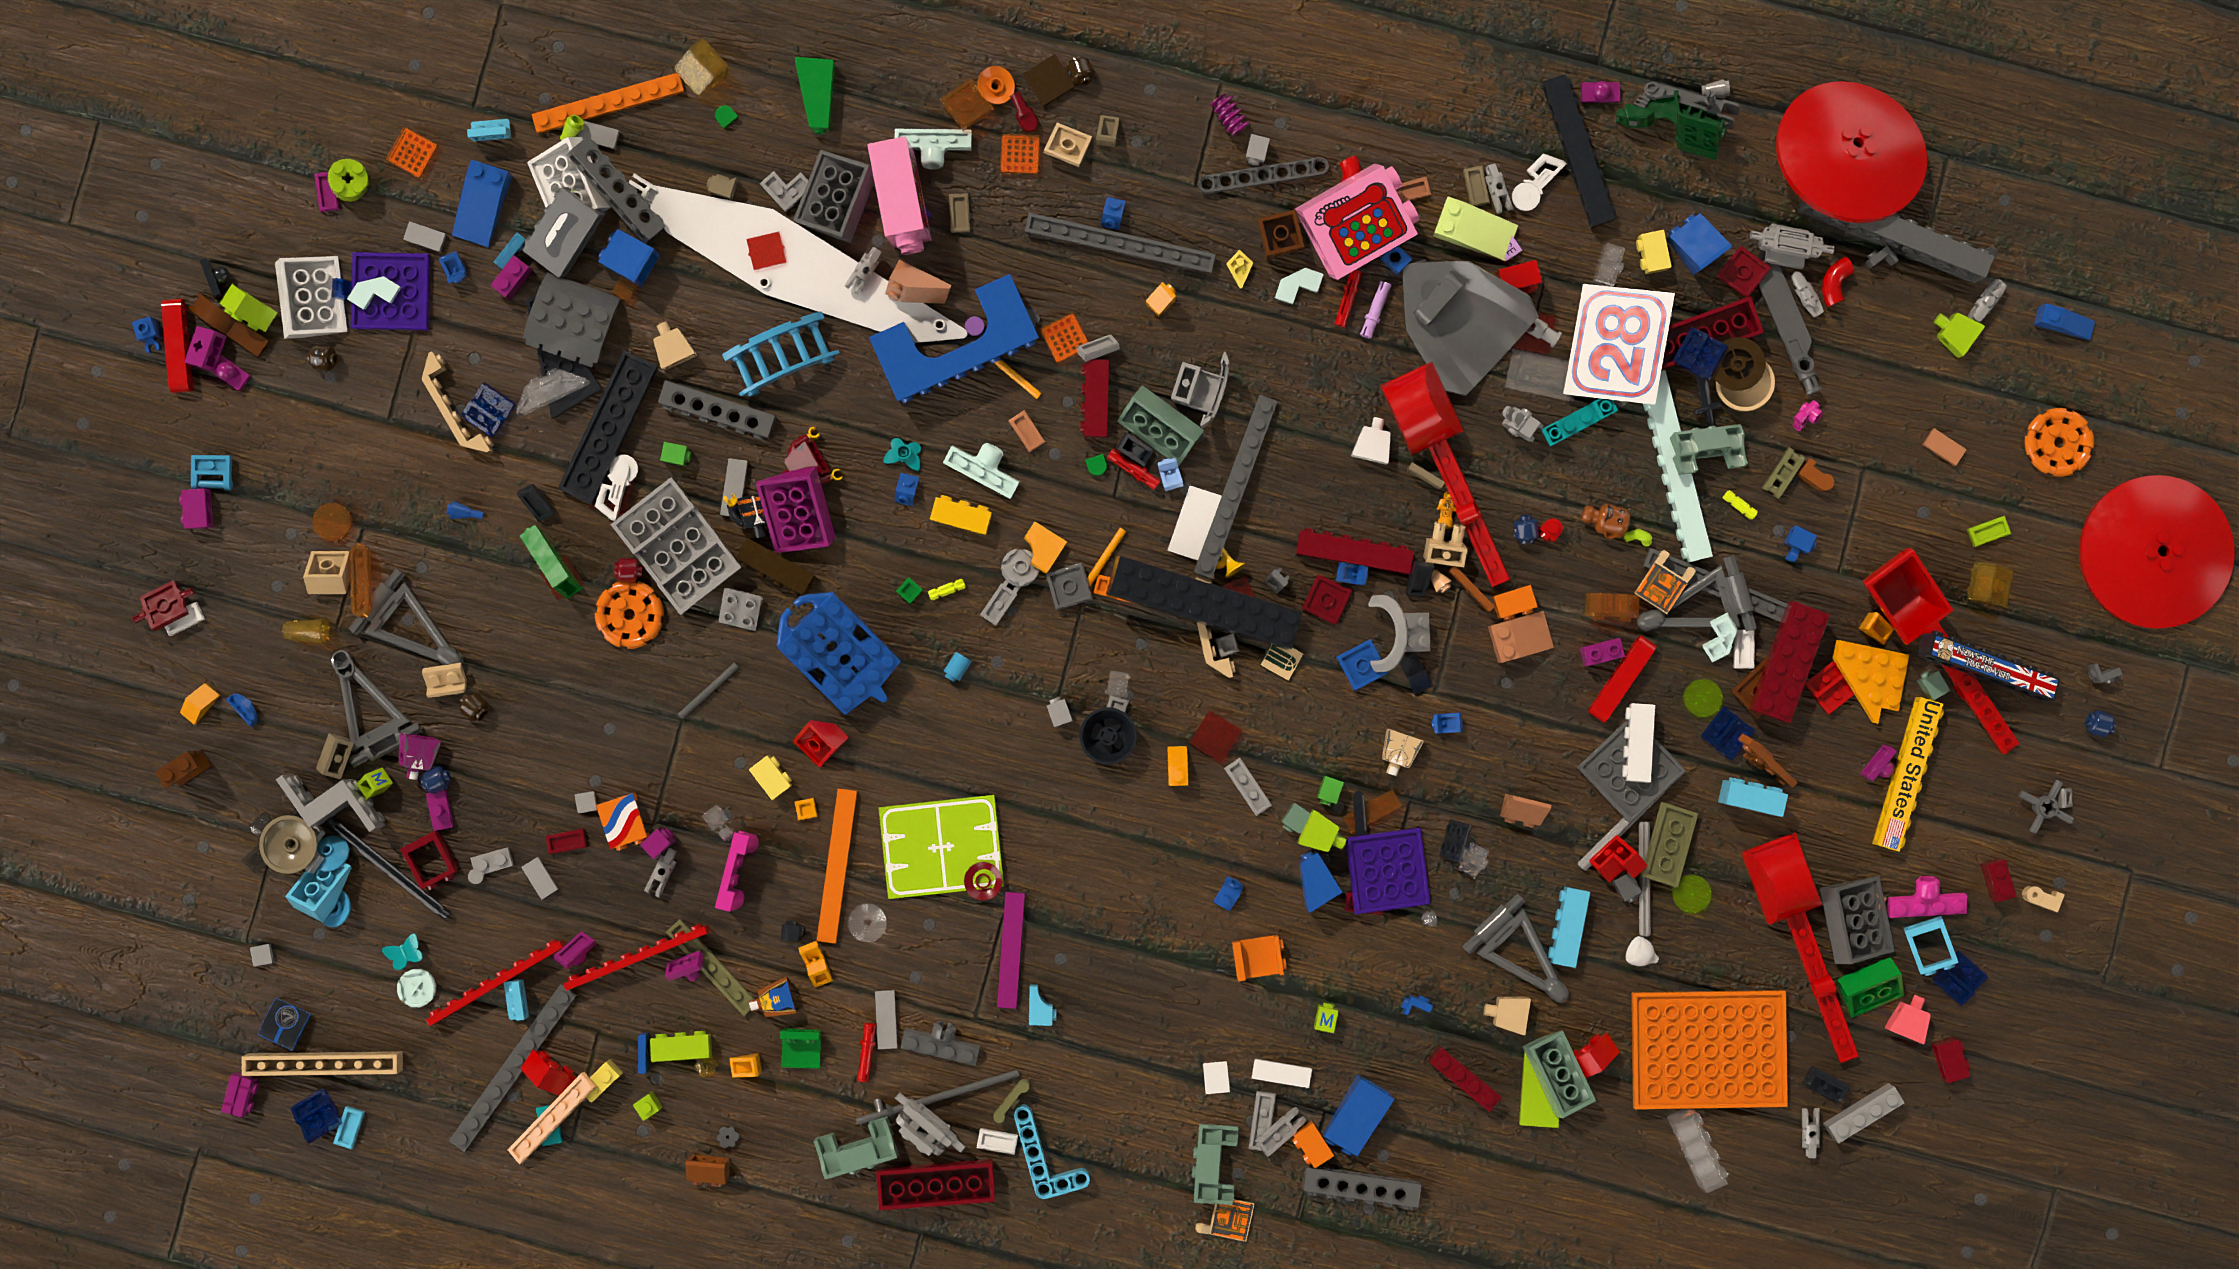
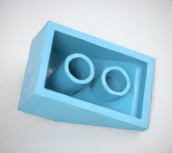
M344 863L340 868L331 872L317 869L312 874L306 870L285 897L294 908L323 923L335 908L352 867Z

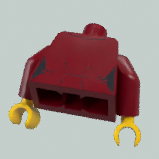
M811 427L808 431L809 434H804L792 442L787 453L788 457L784 460L788 469L784 470L782 474L797 469L816 467L821 485L831 482L832 479L835 481L842 479V477L836 478L834 476V472L840 471V469H835L832 474H828L830 469L814 440L820 437V433L816 436L811 435V432L815 431L816 427Z

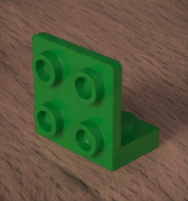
M783 1028L780 1031V1039H782L781 1066L788 1068H820L822 1030Z

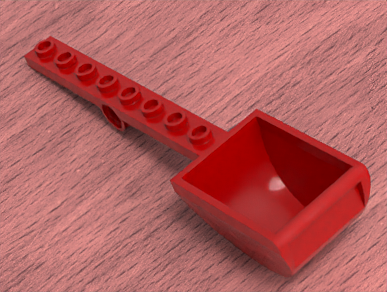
M1431 361L1380 385L1410 454L1413 455L1429 448L1454 502L1457 516L1461 524L1466 527L1465 529L1491 586H1496L1511 579L1447 440L1463 432L1464 429L1434 363Z
M1912 548L1902 550L1862 580L1904 644L1908 645L1917 637L1923 635V633H1931L1932 631L1941 632L1944 637L1948 638L1939 621L1954 610ZM1942 665L1955 684L1953 687L1956 693L1967 702L2000 753L2005 755L2019 744L2018 740L1976 677Z
M1794 832L1742 851L1741 855L1767 924L1770 925L1784 919L1787 921L1838 1061L1842 1063L1859 1057L1835 994L1837 993L1835 984L1831 976L1828 975L1805 913L1822 906L1823 903L1797 833Z

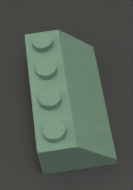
M1143 385L1131 398L1117 420L1118 423L1168 459L1176 458L1178 466L1204 431Z
M1563 1030L1540 1037L1522 1046L1556 1117L1564 1118L1596 1101Z

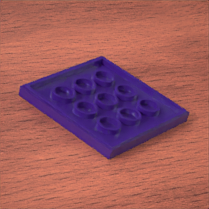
M352 252V290L358 282L383 276L402 288L392 304L376 294L366 310L351 302V329L429 331L430 254Z
M1421 828L1345 838L1347 839L1346 850L1354 913L1356 915L1430 904Z

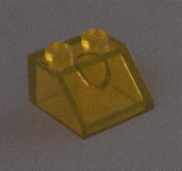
M702 38L687 50L674 67V71L698 97H701L728 75L729 66Z
M1974 562V567L1971 570V583L1967 591L1968 599L1978 603L2007 608L2014 570L1998 564Z

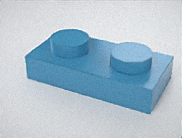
M516 232L494 263L503 269L515 252H520L523 249L526 239Z

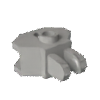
M1507 406L1502 412V415L1505 417L1502 425L1516 437L1519 436L1533 442L1535 439L1532 436L1536 429H1542L1543 427L1538 420L1532 417V413L1525 408L1520 410L1516 407Z

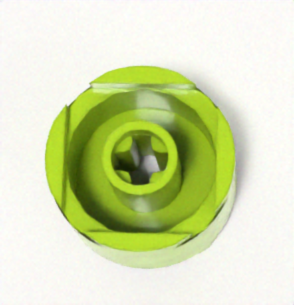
M339 160L332 164L328 172V182L331 191L343 201H356L368 190L369 180L367 172L363 165L355 160ZM347 177H351L349 184L345 181Z

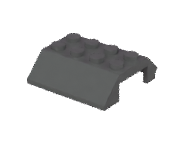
M547 272L527 319L523 338L526 339L525 344L539 349L540 344H543V351L557 355L560 350L562 351L560 357L575 362L577 357H580V364L592 367L594 363L599 362L604 340L612 318L616 315L621 298L562 277L558 278L556 275Z

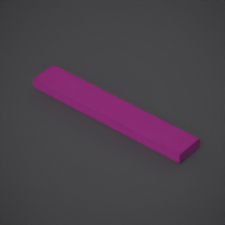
M1005 892L997 1007L1016 1009L1025 893Z

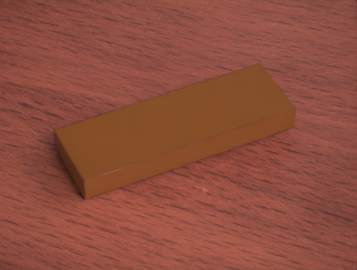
M1452 566L1448 570V573L1486 612H1490L1495 607L1456 566Z

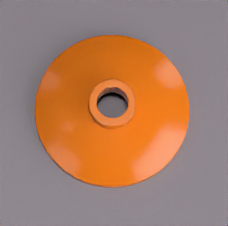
M991 66L981 72L978 78V90L981 96L989 103L1003 104L1014 93V80L1006 69L999 66ZM992 84L996 85V90L991 87Z

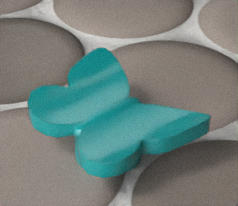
M899 438L892 439L890 443L892 449L886 453L883 462L885 464H893L901 461L905 462L911 469L919 471L920 459L917 454L921 451L920 444L912 442L906 445Z
M415 933L411 934L403 945L382 948L383 954L389 960H394L393 968L395 970H402L409 961L418 962L423 959V953L417 949L419 941Z

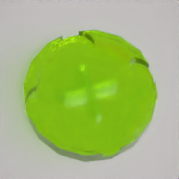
M1694 680L1684 691V705L1695 716H1711L1722 705L1723 696L1721 689L1711 680Z
M1693 874L1681 877L1678 887H1673L1672 889L1674 903L1682 911L1688 913H1697L1705 909L1711 899V888L1708 882L1702 877Z

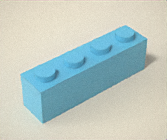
M1564 886V890L1560 891L1559 901L1561 906L1560 909H1557L1555 920L1558 922L1557 927L1553 928L1552 931L1554 943L1548 952V958H1550L1551 963L1576 968L1590 896L1589 891Z

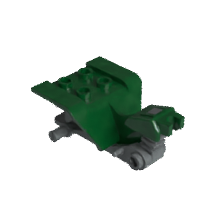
M1649 82L1644 87L1643 95H1639V99H1636L1634 105L1627 103L1624 109L1618 108L1616 123L1625 125L1627 128H1648L1654 123V119L1667 118L1675 125V138L1678 149L1716 160L1720 139H1724L1727 129H1733L1735 124L1734 118L1723 114L1739 115L1740 105L1727 100H1717L1713 90L1712 92L1708 90L1706 96H1702L1659 83Z

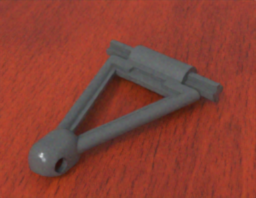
M1734 555L1723 558L1728 577L1724 576L1722 566H1718L1684 589L1670 609L1672 610L1713 581H1716L1725 613L1728 612L1736 627H1740L1737 614H1740L1746 632L1757 629L1752 613L1754 606L1744 574L1739 572ZM1656 608L1641 613L1637 618V626L1643 631H1650L1660 627H1712L1710 621L1716 618H1665L1664 614L1666 613Z
M397 568L386 582L379 584L358 611L360 615L349 628L352 633L358 636L370 621L371 625L365 631L367 635L435 659L442 665L463 664L461 653L448 645L407 584L404 582L397 591L394 590L405 576ZM404 598L439 647L437 650L381 630Z
M339 650L333 654L331 662L340 678L350 741L354 743L352 751L364 746V750L349 757V762L353 768L368 760L373 762L398 749L400 733L418 735L423 732L418 722L401 730L399 727L410 722L408 718L355 666L352 657L347 651ZM351 676L394 718L362 736H359L349 678Z
M1516 894L1505 906L1500 905L1474 930L1475 934L1462 947L1470 955L1484 942L1485 945L1477 952L1478 955L1543 990L1553 1001L1563 1003L1568 999L1569 991L1558 979L1524 908L1514 917L1512 916L1525 902L1519 894ZM1520 925H1522L1547 976L1545 980L1493 952Z

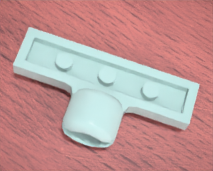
M895 129V138L906 136L913 150L921 151V164L927 169L942 168L945 151H971V130Z
M989 443L982 445L976 457L952 445L943 461L944 464L1009 499L1012 498L1020 481L998 469L1003 451Z

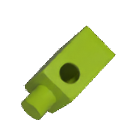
M1940 313L1934 320V323L1942 328L1937 334V338L1957 358L1966 354L1985 327L1983 324L1960 313L1952 314L1949 319Z
M1312 809L1297 843L1329 852L1332 845L1342 850L1347 839L1337 835L1340 827Z

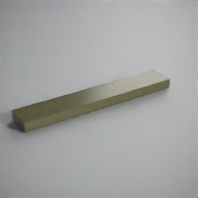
M679 919L666 933L673 939V934L683 930L686 934L692 930L682 919ZM699 937L678 945L686 955L700 951L704 955L701 971L743 1016L751 1011L749 1001L755 998Z

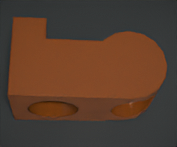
M1811 458L1806 459L1795 475L1819 491L1831 489L1834 486V478L1830 474H1824L1814 467L1816 461Z

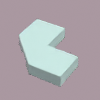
M1304 268L1281 279L1275 299L1293 305L1299 287L1317 293L1323 274Z
M383 276L358 282L347 299L366 310L375 294L392 304L402 287Z
M1728 612L1710 621L1718 637L1703 644V649L1712 662L1730 654L1732 643L1737 633V627Z

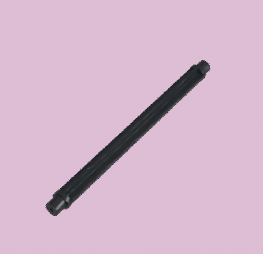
M333 817L328 819L326 824L331 827L332 831L350 843L351 846L387 873L388 876L419 901L423 902L436 915H440L445 920L450 916L451 913L445 909V906L430 896L424 889L421 890L419 885L340 821H336Z

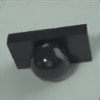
M202 259L200 263L214 299L223 298L218 285H225L229 282L230 272L224 267H216L212 271L208 259Z
M534 483L517 491V496L538 522L555 515V509L547 501L545 492L537 488Z
M1414 561L1405 590L1406 595L1425 597L1434 569L1433 563Z

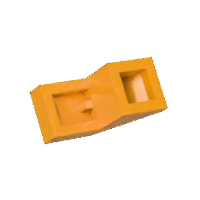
M817 941L799 947V953L806 964L808 976L814 987L832 982L831 973Z

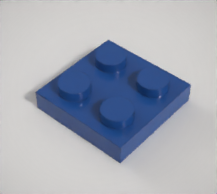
M1371 639L1336 657L1354 691L1388 673V671L1375 672L1370 661H1378L1381 658Z

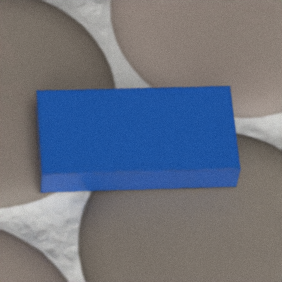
M641 1033L638 1035V1073L646 1074L649 1071V1033Z

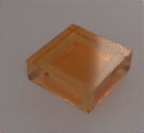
M620 276L611 293L630 302L638 285Z

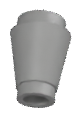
M1722 79L1701 86L1702 96H1706L1708 90L1714 91L1715 98L1730 96L1729 80L1724 81Z

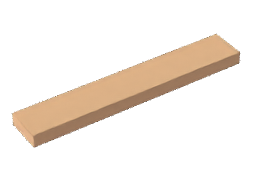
M585 1072L581 1073L508 1149L519 1164H522L596 1088V1085Z

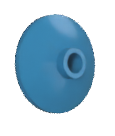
M327 836L321 839L318 843L317 851L324 857V860L317 869L331 872L340 868L349 856L348 843L339 836Z
M341 891L335 908L324 920L323 924L325 926L338 927L349 917L351 903L344 891Z

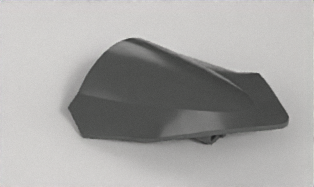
M1470 261L1410 263L1403 269L1406 330L1426 364L1431 361L1434 363L1446 392L1466 396L1539 317L1528 294Z

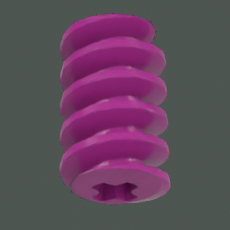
M1227 93L1216 98L1210 106L1212 108L1216 107L1214 110L1215 114L1221 113L1218 119L1224 120L1222 123L1223 127L1229 126L1226 132L1232 133L1230 136L1232 137L1244 130L1250 122H1243L1246 116L1238 115L1242 109H1234L1237 102L1231 103L1233 95L1227 97Z

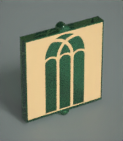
M1270 645L1265 650L1266 654L1260 666L1289 681L1295 669H1298V664L1304 653L1293 647L1292 649L1285 650Z

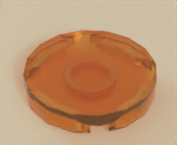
M326 503L320 506L315 511L312 519L316 534L329 541H338L344 538L352 527V516L349 510L337 503Z

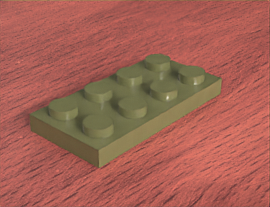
M1661 802L1645 858L1648 866L1642 871L1641 877L1678 887L1698 813Z

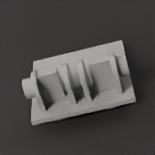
M724 588L719 622L756 631L760 605L762 606L763 603L762 596Z

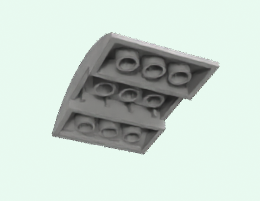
M672 477L610 524L631 552L639 559L680 615L742 568L713 527Z

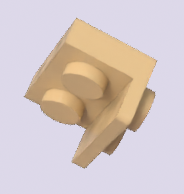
M461 663L423 668L422 675L427 686L426 695L428 698L459 694L466 691L467 679Z

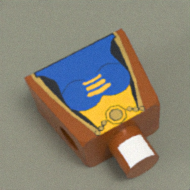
M787 976L758 989L759 998L749 1001L751 1011L763 1009L765 1017L796 1013Z

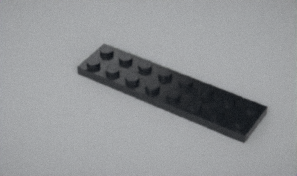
M625 350L623 351L558 489L594 505L600 486L606 480L615 457H617L659 366Z

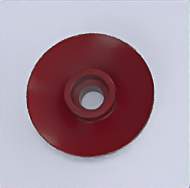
M978 862L966 871L964 886L971 897L977 900H989L999 893L1002 887V876L998 868L993 864ZM982 869L991 871L995 876L994 887L987 888L991 884V879L989 875L982 873L975 880L977 887L981 888L977 890L973 884L975 873ZM982 875L986 876L989 880L988 885L985 887H981L978 884V878Z

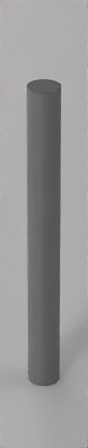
M735 662L678 713L680 718L684 719L738 670L739 666Z

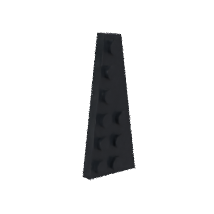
M536 295L526 300L528 314H530ZM540 344L539 349H537V355L547 393V401L549 402L551 419L556 418L602 390L589 367L579 363L580 357H577L575 362L560 357L562 352L560 350L557 355L543 351V344Z

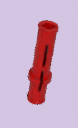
M1358 270L1350 272L1347 285H1344L1343 288L1345 291L1334 322L1335 325L1346 328L1355 295L1359 291L1358 285L1363 272Z
M1114 448L1109 453L1107 459L1137 478L1138 482L1145 483L1153 490L1161 482L1160 479L1147 472L1148 469L1145 467L1141 468Z
M864 1023L863 1039L860 1040L862 1046L857 1081L869 1082L873 1046L876 1044L874 1038L877 1024Z

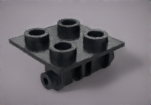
M1450 819L1446 827L1444 841L1440 847V856L1460 862L1471 825Z

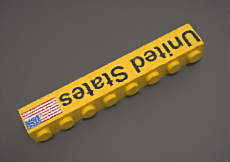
M1922 697L1915 698L1894 768L1895 771L1891 778L1872 842L1874 845L1899 852L1900 848L1904 847L1906 840L1904 837L1905 831L1910 827L1911 819L1909 818L1911 811L1913 812L1916 807V794L1921 790L1922 782L1920 781L1922 775L1927 770V757L1932 753L1933 746L1931 744L1933 738L1938 733V720L1942 718L1944 713L1942 703Z

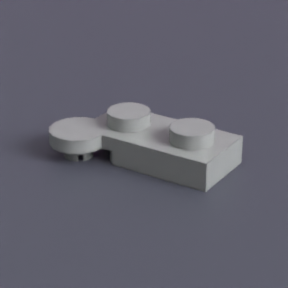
M509 847L470 858L473 870L469 872L468 879L473 884H479L483 881L484 874L514 866Z

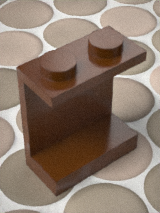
M203 750L186 751L156 771L155 774L165 789L174 783L178 787H182L213 765Z

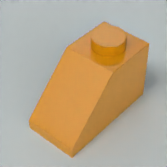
M1187 746L1168 747L1169 786L1188 785Z

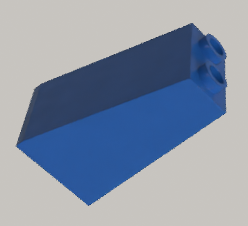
M1357 1074L1323 1132V1136L1326 1138L1325 1141L1332 1146L1336 1144L1341 1146V1151L1349 1156H1352V1154L1358 1156L1394 1101L1391 1093Z

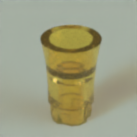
M326 618L286 621L283 624L282 632L286 640L326 645L329 639L330 627Z

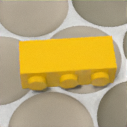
M941 495L940 498H935L930 520L987 535L992 512H989L988 507L978 505L977 508L970 506L971 503L960 500L959 503L952 502L951 497Z

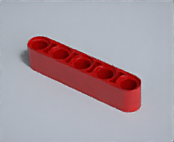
M183 298L163 300L161 308L169 390L171 393L191 392L193 390L192 365L184 362L190 347L186 303Z
M1639 635L1590 706L1588 713L1605 723L1657 646L1642 635Z

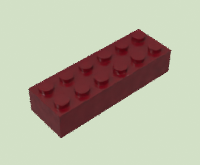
M1751 296L1669 325L1661 370L1680 364L1677 360L1693 332L1717 345L1730 338L1741 337L1750 339L1764 333Z
M1789 601L1787 603L1749 710L1783 723H1791L1830 614L1796 601Z
M993 1159L882 1167L876 1171L879 1211L995 1202L996 1199Z

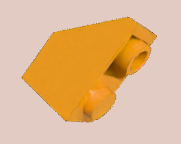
M1162 282L1146 300V304L1160 317L1175 302L1176 291L1170 284L1165 285Z

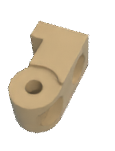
M2027 886L2022 891L2024 900L2053 912L2059 911L2065 895L2056 891H2052L2050 895L2036 886Z

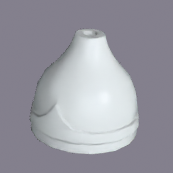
M1640 936L1632 940L1626 952V961L1635 966L1656 964L1659 960L1651 943Z

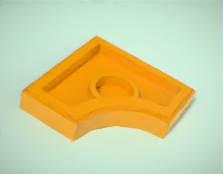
M1037 522L1033 523L1024 537L1033 550V558L1030 564L1047 574L1067 541Z

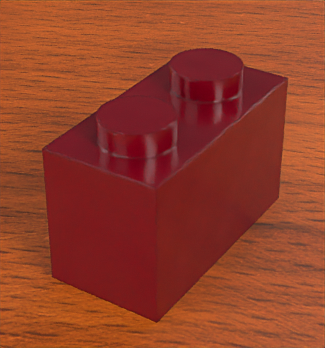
M1997 858L1980 863L1991 901L2001 902L2017 897L2005 859Z
M1952 1037L1931 1044L1942 1081L1951 1083L1970 1077L1969 1071L1971 1069L1969 1062L1964 1058L1963 1052H1965L1961 1041Z

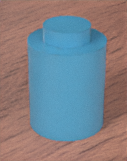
M955 652L944 669V672H946L945 677L953 682L956 679L960 681L972 661Z

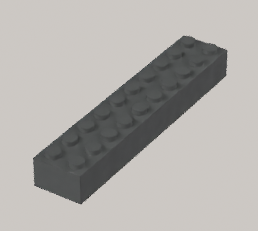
M1803 200L1797 211L1882 247L1888 246L1897 253L1971 283H1976L1986 278L1995 257L1990 255V252L1985 249L1971 247L1972 245L1968 242H1958L1953 240L1954 237L1948 234H1938L1931 227L1923 228L1918 226L1916 221L1907 219V221L1903 220L1898 214L1875 222H1847L1822 214Z

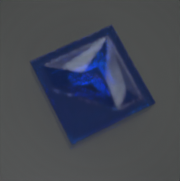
M332 278L331 297L349 301L347 298L351 294L352 282L340 278Z

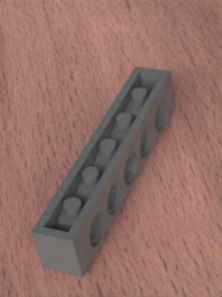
M586 137L568 152L566 156L643 243L646 244L665 227L663 219L650 209L649 203L637 194L636 188L631 184L629 185L623 173L615 169L610 158L601 153L595 141ZM587 157H592L595 163L589 162ZM600 171L606 172L608 178L602 177ZM613 186L619 187L621 193H617ZM627 201L632 202L634 204V208H630L627 205ZM640 216H644L647 219V223L642 222Z
M666 380L658 403L663 405V409L672 412L674 409L681 410L680 414L692 417L693 414L699 416L698 420L710 423V420L718 422L717 426L728 429V426L736 428L735 432L743 435L749 432L754 434L753 438L762 441L765 438H771L777 419L774 415ZM680 395L685 396V402L682 405L676 403V399ZM702 401L703 408L696 411L694 408L695 403ZM721 407L722 413L717 417L713 416V409ZM733 413L740 414L738 422L734 423L731 421ZM754 418L757 419V427L750 428V420Z
M1305 1165L1302 1188L1303 1191H1306V1194L1318 1196V1193L1325 1194V1197L1333 1199L1341 1196L1347 1201L1362 1199L1367 1204L1382 1202V1205L1387 1207H1394V1204L1402 1205L1401 1208L1413 1210V1207H1419L1422 1185L1420 1181L1319 1166L1314 1168L1312 1165ZM1322 1178L1328 1179V1184L1325 1187L1318 1185L1319 1180ZM1340 1181L1348 1183L1347 1187L1343 1190L1337 1188ZM1359 1184L1367 1186L1364 1192L1356 1190ZM1380 1186L1386 1189L1383 1195L1375 1193L1376 1189ZM1402 1189L1405 1191L1403 1197H1395L1397 1190Z

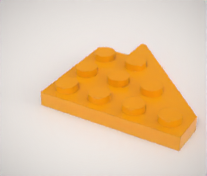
M1836 640L1833 660L1871 722L1879 723L1881 708L1899 711L1909 655Z

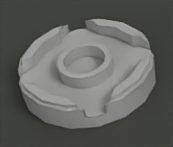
M1014 549L1006 554L1001 565L1002 575L1006 581L1019 587L1028 586L1035 581L1039 574V569L1030 564L1033 553L1025 549Z

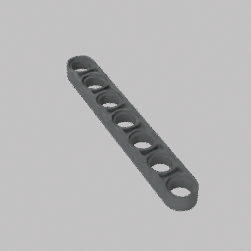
M1318 157L1210 174L1200 178L1198 188L1204 194L1318 177L1327 173L1329 164L1325 158ZM1323 162L1325 170L1318 172L1314 167L1315 164ZM1304 165L1307 169L1306 173L1303 175L1298 174L1296 167ZM1285 168L1288 174L1286 177L1281 178L1277 175V170ZM1266 171L1269 174V178L1262 181L1258 178V173ZM1241 174H1248L1250 181L1243 184L1240 182L1239 176ZM1222 177H1229L1231 184L1224 187L1221 185L1220 180ZM1210 180L1212 187L1208 190L1203 189L1201 186L1202 181Z

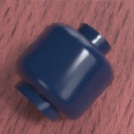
M1528 514L1520 515V519L1514 521L1515 539L1519 540V543L1524 544L1535 542V539L1539 537L1538 520Z
M2095 710L2093 713L2090 712L2085 720L2087 731L2101 738L2113 734L2116 730L2117 725L2114 723L2113 715L2100 710Z
M437 766L423 773L421 784L426 792L436 794L449 788V781L452 778L448 770Z

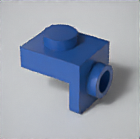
M1107 197L1102 214V227L1115 230L1120 229L1126 201Z
M457 251L439 258L448 283L454 282L455 284L464 280L467 271Z
M901 473L895 490L894 501L902 505L913 506L919 477Z
M1339 562L1336 581L1365 585L1368 578V566Z
M1462 712L1434 714L1432 728L1435 730V734L1463 732Z
M1227 876L1213 902L1230 911L1240 896L1244 885L1238 880Z
M1409 995L1408 998L1405 997L1401 1008H1403L1402 1012L1405 1015L1409 1014L1412 1005L1430 1013L1433 1005L1429 1003L1430 999L1419 995L1417 998Z

